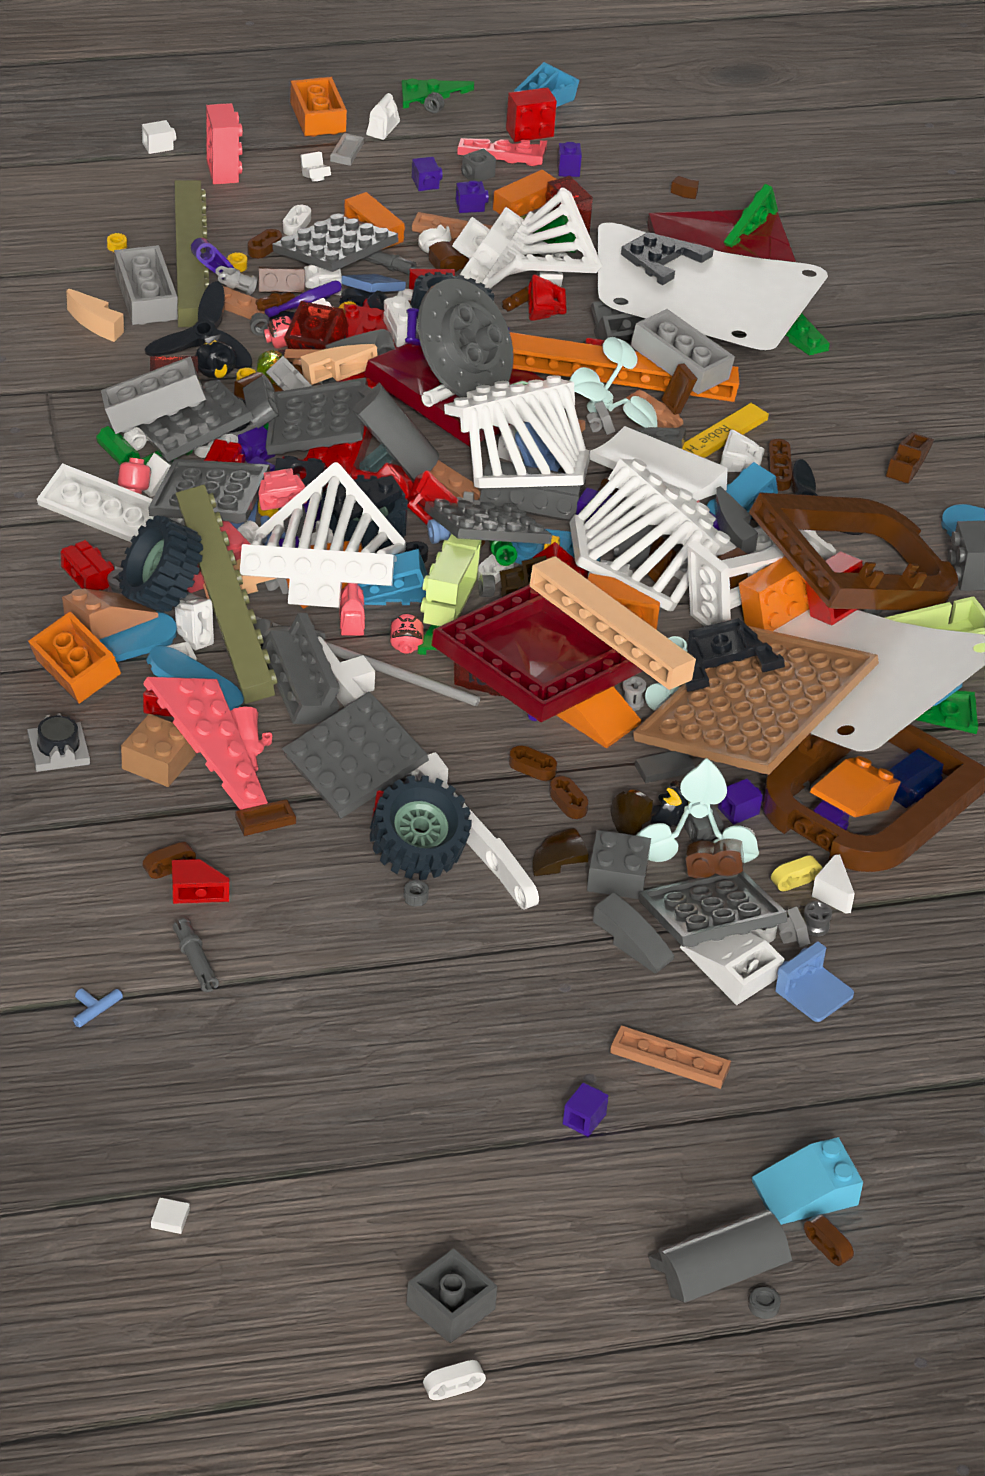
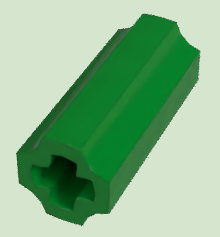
M106 426L96 436L97 443L119 465L123 462H129L130 458L140 459L139 453L119 433L115 434L113 428Z

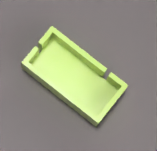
M452 533L448 540H444L442 552H438L436 563H432L429 576L426 575L424 579L423 590L426 591V597L423 598L421 604V612L424 613L423 623L442 626L459 618L477 582L481 540L458 539Z
M974 596L954 601L949 624L952 607L950 602L885 617L896 622L927 628L985 635V610ZM985 643L975 645L973 647L974 651L979 653L985 652Z

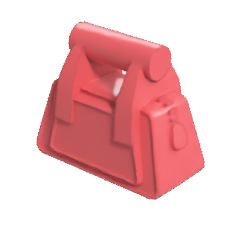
M292 468L263 473L264 480L261 481L258 492L261 510L282 508L305 488L299 476L293 475Z
M348 583L341 592L339 608L341 635L364 636V593L358 584Z

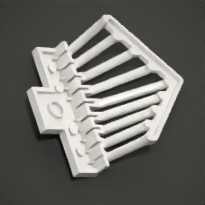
M560 188L558 193L536 213L533 214L530 211L525 219H522L505 207L492 228L510 240V242L491 269L472 257L491 230L473 217L452 245V247L470 259L459 275H463L466 279H475L476 283L481 282L485 284V288L490 289L509 275L529 270L597 273L602 267L571 192L565 188ZM561 202V204H560V206H559L558 208H556L555 210L551 211L554 207H556V206ZM563 214L569 220L566 225L532 234ZM570 232L574 233L576 237L574 242L529 245ZM578 249L584 256L582 259H572L567 255L563 258H553L551 255L534 257L532 254L567 252Z
M557 375L548 376L547 380L544 381L530 380L528 385H509L508 381H497L494 386H477L476 390L467 392V398H455L454 402L444 404L445 414L460 417L461 432H470L474 487L501 488L584 484L590 461V450L585 448L574 407V382L563 380L561 376ZM523 421L531 424L563 468L565 474L550 472L547 462ZM508 423L513 424L541 474L526 473V468ZM493 425L499 427L517 475L502 474ZM481 428L484 429L493 476H483L479 429Z
M634 458V460L620 459L608 478L609 482L569 522L575 563L593 574L614 577L659 601L661 608L667 611H674L689 586L688 569L671 597L661 592L688 557L687 545L696 540L716 557L735 549L736 546L730 542V537L726 533L718 531L713 527V522L716 518L709 513L710 509L706 505L692 498L693 494L684 488L673 489L667 487L662 483L663 479L659 475L647 470V465L637 458ZM615 488H618L619 490L585 523L589 516L602 504V502L615 490ZM625 497H627L626 500H624L619 506H617ZM636 506L634 509H632L630 512H628L626 515L620 518L631 507ZM641 515H645V516H643L642 518H640L639 520H637L636 522H634L633 524H631L630 526H628L627 528H625L627 525H629L631 522H633L635 519H637V518L640 517ZM658 525L610 565L597 561L599 557L646 526ZM661 535H671L632 576H627L618 571ZM676 544L684 545L653 587L640 582Z
M335 462L256 530V537L251 545L242 544L240 574L242 576L290 579L288 604L340 608L342 583L393 586L394 562H397L395 555L405 551L406 541L345 469ZM329 482L314 549H311L312 531L319 502L322 499V489ZM341 482L346 488V498L330 550H327L329 524L338 485ZM310 499L299 546L295 548V537L300 519L303 516V504ZM357 501L363 508V514L346 550L343 551L344 535L354 503ZM291 516L283 546L279 547V540L285 530L284 521ZM373 519L380 527L378 535L361 552H358L360 542L369 523ZM272 532L267 546H263L267 542V536ZM388 538L394 544L378 550L377 554H375V551L385 541H387Z

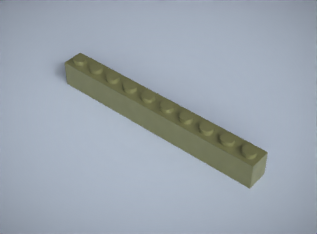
M174 180L178 327H192L198 322V307L203 293L209 285V268L202 264L191 252V244L195 239L205 238L207 240L206 190L201 189V180ZM203 247L200 251L205 253L206 249Z
M205 484L176 492L185 526L197 531L202 539L200 543L203 544V550L199 554L203 555L202 562L198 563L209 598L212 601V607L241 693L243 694L244 702L248 704L274 696L273 685L278 684L274 669L269 670L267 664L271 662L267 649H261L260 644L264 642L260 629H254L253 624L257 623L253 609H247L246 605L250 604L246 589L241 590L240 588L243 580L239 569L234 570L233 565H237L234 553L226 548L230 543L226 531L221 532L220 527L223 526L220 513H214L213 508L217 507L213 493L208 494Z

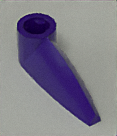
M197 238L192 242V254L215 274L216 268L219 266L234 268L205 238ZM203 247L206 249L205 253L200 251Z

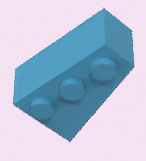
M543 62L514 92L548 87L557 100L556 107L575 99L580 80Z
M753 462L748 468L743 469L731 484L727 485L726 492L749 513L759 493H778L776 476ZM712 499L707 504V507L716 516L715 499Z
M419 549L395 555L397 562H394L393 586L358 584L364 593V605H386V602H402V605H410V602H422L423 598L426 597L423 583L428 573Z

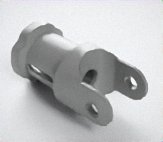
M224 266L216 268V274L220 283L225 284L231 289L237 288L245 291L247 295H251L255 291L257 285L256 276L252 275L250 277L242 274L240 270Z

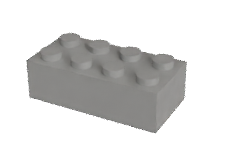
M159 245L114 250L115 275L132 325L178 320L177 294Z
M668 309L636 323L631 347L671 376H673L678 364L685 363L698 378L692 389L696 394H700L728 380L735 356Z
M191 356L101 390L104 407L115 434L129 432L135 426L150 424L159 417L174 415L180 409L188 406H198L202 401L206 400Z

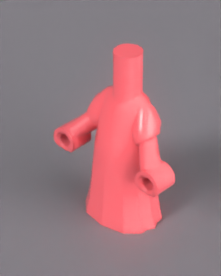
M247 706L235 708L230 712L256 772L258 771L256 756L263 752L264 746L271 745L272 733H263L262 739L259 740L257 709Z

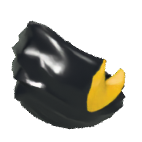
M214 340L210 344L205 343L197 349L193 364L196 370L209 378H223L234 369L237 354L229 345Z
M672 781L670 787L667 788L668 793L658 796L661 805L653 806L651 824L664 823L669 827L672 825L678 826L684 813V807L688 806V800L682 795L680 789L682 781Z

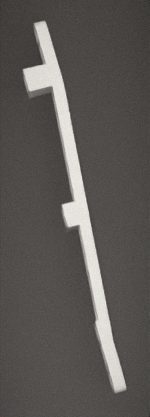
M318 636L326 658L331 664L333 674L339 683L340 689L336 697L344 707L367 692L374 691L375 670L364 655L339 662L325 641ZM436 752L428 755L429 761L406 775L407 777L415 776L416 781H420L422 775L429 776V782L435 783L436 778L443 780L442 787L445 789L449 787L447 784L448 768ZM470 810L471 814L468 820H472V827L466 843L500 879L522 909L536 906L539 902V896L532 880L500 838L496 839Z

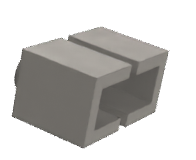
M284 356L266 372L284 391L312 386Z

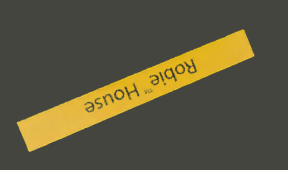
M750 403L684 442L683 448L680 449L705 458L725 446L730 430H735L744 435L767 421L769 413Z

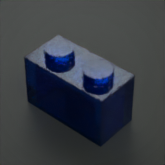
M918 748L888 770L894 774L893 778L901 782L893 800L905 808H908L914 802H918L926 793L942 782L943 777L941 775L944 764Z

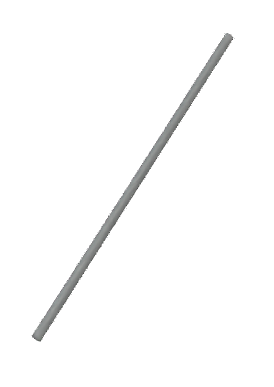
M115 566V567H114V570L123 569V568H120V567ZM187 592L188 594L184 599L180 598V600L185 602L192 599H206ZM325 641L337 657L349 660L362 656V654ZM364 655L376 671L476 707L480 702L479 696Z

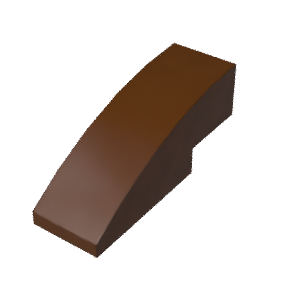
M913 432L909 434L899 444L897 453L890 459L886 477L909 484L922 466L933 445L934 439Z

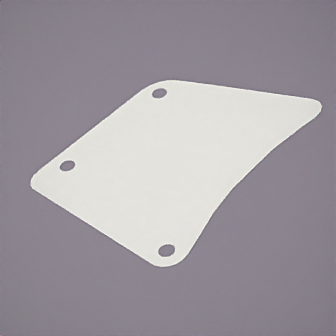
M602 223L598 227V257L602 264L598 271V294L603 303L618 311L642 318H649L668 309L704 335L754 349L771 350L776 348L828 277L824 269L811 264L754 258L714 250L713 257L703 263L681 255L665 264L664 266L675 270V278L661 285L657 282L656 276H648L645 273L646 269L641 265L639 267L635 266L621 255L623 245L642 236L646 232L616 223ZM812 270L817 275L808 277L803 275L802 271ZM615 298H624L628 300V304L618 305L613 300ZM739 330L745 332L747 336L737 338L731 333Z
M807 610L773 631L878 655L879 664L811 732L813 735L856 751H871L881 747L985 666V652L979 653L973 649L975 645L985 643L984 634L927 628L896 622L856 610L832 626L811 617L810 610ZM850 725L855 728V731L849 735L837 733V729L841 726Z

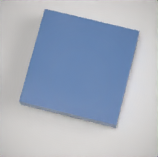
M378 274L342 275L343 285L368 292L403 291L406 286L405 281Z

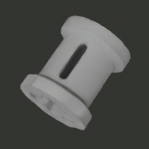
M633 676L623 681L625 692L622 697L634 711H637L644 706L642 693L646 689V682L638 676Z

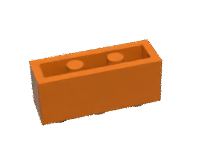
M544 170L535 172L495 190L493 210L501 215L505 207H507L518 216H523L530 211L544 206L552 198L554 191H556L555 196L559 191L560 181Z
M364 192L345 199L344 217L355 218L360 222L371 223L373 226L387 228L389 231L398 233L399 242L388 247L404 242L405 225L403 221L370 194Z

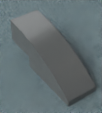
M721 486L717 487L715 514L720 531L730 537V542L736 548H740L747 554L756 551L758 532L750 526L751 515Z
M614 892L595 906L593 922L614 936L613 945L656 974L674 960V954L654 928Z

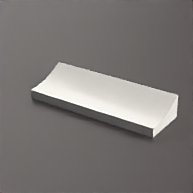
M626 426L608 442L590 451V460L611 469L615 468L620 459L634 460V458H637L647 465V470L659 475L663 479L662 483L667 487L687 489L693 494L692 498L696 501L715 495L716 488L719 486L725 491L727 490V467Z
M63 463L37 498L39 506L131 542L130 540L134 535L137 536L139 534L138 529L141 525L146 527V521L148 519L153 520L154 518L149 516L148 510L153 499ZM169 518L185 526L182 518Z

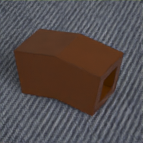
M677 176L672 181L671 193L684 198L696 199L699 181Z

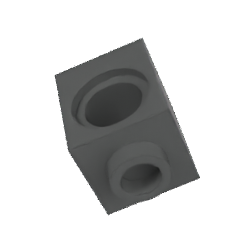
M484 148L463 155L461 171L462 175L467 179L479 182L495 177L496 158Z
M710 804L718 830L722 834L724 824L714 805ZM691 813L688 814L684 828L692 843L696 841L713 842L718 839L714 834L707 815L703 818H696Z

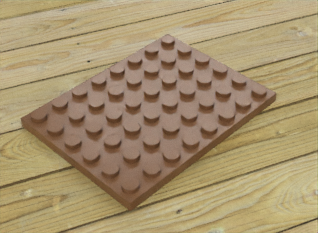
M748 626L757 634L761 642H767L772 647V651L776 655L780 654L783 656L785 667L762 673L755 656L742 661L722 664L715 668H706L705 671L709 678L710 687L687 692L686 684L684 683L633 732L634 740L669 749L670 751L708 758L714 762H721L769 775L879 664L878 655Z

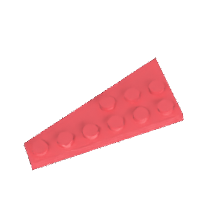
M147 677L143 683L148 691L153 690L158 696L157 703L162 709H168L174 717V725L196 753L201 752L207 760L205 765L211 772L215 771L223 781L221 786L237 807L243 810L268 804L218 680Z

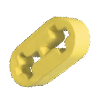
M805 856L776 868L771 875V880L780 891H788L814 881L817 874L822 870V866L813 856Z

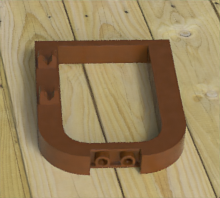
M759 493L749 511L750 515L828 608L914 611L947 603L958 585V575L949 561H941L919 536L921 529L906 516L882 503L864 498ZM799 530L874 534L889 542L909 564L902 575L884 574L883 571L878 570L873 572L876 566L875 562H865L859 573L834 572Z
M912 724L907 725L889 739L888 742L948 777L883 831L876 835H856L802 805L793 797L806 787L803 785L805 782L809 781L811 783L853 750L816 735L811 736L810 733L768 775L763 796V809L771 824L783 834L792 829L830 852L829 861L834 855H840L846 869L861 872L884 871L904 862L985 793V766ZM850 725L841 726L837 729V733L840 735H849L855 731V728Z

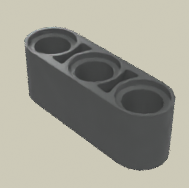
M265 375L260 376L243 387L246 407L251 411L254 419L252 422L257 428L264 426L279 416L274 388Z

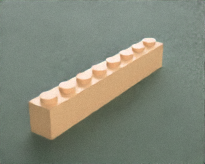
M555 556L532 566L530 587L668 690L692 680L696 658Z

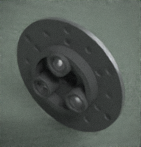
M446 279L433 285L424 295L419 308L418 333L424 356L436 377L452 393L467 398V392L476 390L477 386H494L497 381H509L513 368L512 340L505 319L493 300L479 287L462 279Z

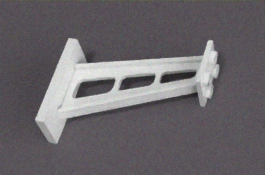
M799 530L825 561L836 554V549L830 543H826L813 530ZM696 540L692 541L687 545L690 615L704 627L731 620L730 609L742 605L739 586L730 589L729 577L748 573V577H750L757 570L769 566L785 555L779 548L720 560Z

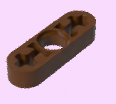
M783 439L770 441L768 448L769 472L776 476L778 491L788 490L792 483L791 448L789 442Z

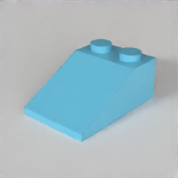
M839 1137L812 1143L752 1177V1182L766 1209L775 1215L781 1225L814 1217L818 1214L822 1215L859 1205L863 1181Z

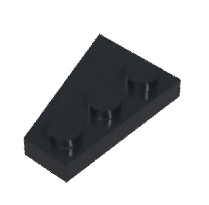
M392 475L357 483L378 509L402 497V489ZM339 487L336 493L332 513L337 521L346 498L345 487ZM324 491V501H325V497H326V492H327V491ZM357 501L354 503L348 526L351 520L355 518L360 519L363 514V508Z

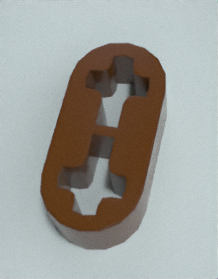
M267 229L248 241V255L259 259L272 253V244L280 241L282 238L281 231Z
M516 746L510 751L509 765L515 771L541 781H549L555 778L557 772V761L555 758L526 746Z
M565 776L552 779L550 783V797L563 813L572 819L585 817L588 811V799L578 786Z
M179 842L150 853L145 857L142 865L152 879H158L172 874V860L196 859V854L187 842Z
M818 1214L805 1221L804 1230L808 1239L834 1265L840 1266L853 1258L854 1251L850 1242L826 1217Z

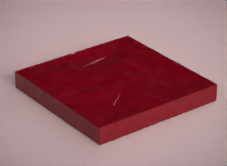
M744 210L649 213L647 227L650 233L711 247L716 251L796 262L778 212L775 215L769 213L766 222L759 225L749 235L742 234L739 236L741 238L740 242L732 248L724 245V240L742 217Z
M407 343L368 360L364 373L366 377L376 384L380 383L395 397L469 447L471 446L470 432H461L460 417L445 414L444 404L454 402L455 398H460L456 394L431 407H427L422 402L424 392L442 385V383L439 382L431 370L421 346ZM512 369L508 382L511 385L520 381H544V379L532 371ZM493 426L494 435L501 433L499 427ZM479 429L481 442L486 439L484 429Z
M530 585L433 629L432 646L539 722H543L643 671L532 589Z

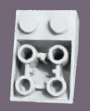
M752 933L744 935L735 934L719 941L710 940L699 943L694 947L680 946L736 1005L777 980L778 969L785 960L766 940Z

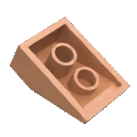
M77 589L72 591L71 594L62 597L64 615L71 611L98 640L158 618V613L153 609L134 602L119 593Z

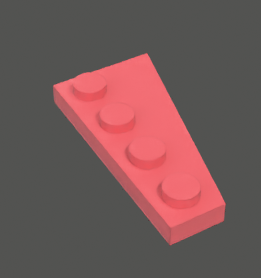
M461 138L458 145V155H466L484 148L497 160H505V162L512 164L521 162L529 166H537L543 163L547 141H540V144H530V140H521V143L511 144L508 140L503 139L490 143L489 139Z

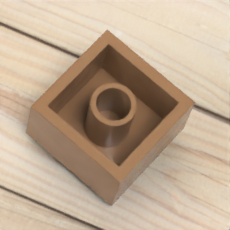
M148 714L121 745L122 769L166 787L173 783L196 756V752L174 723L152 714Z

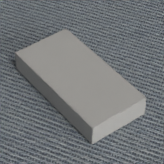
M344 133L330 155V162L351 166L364 144V137Z

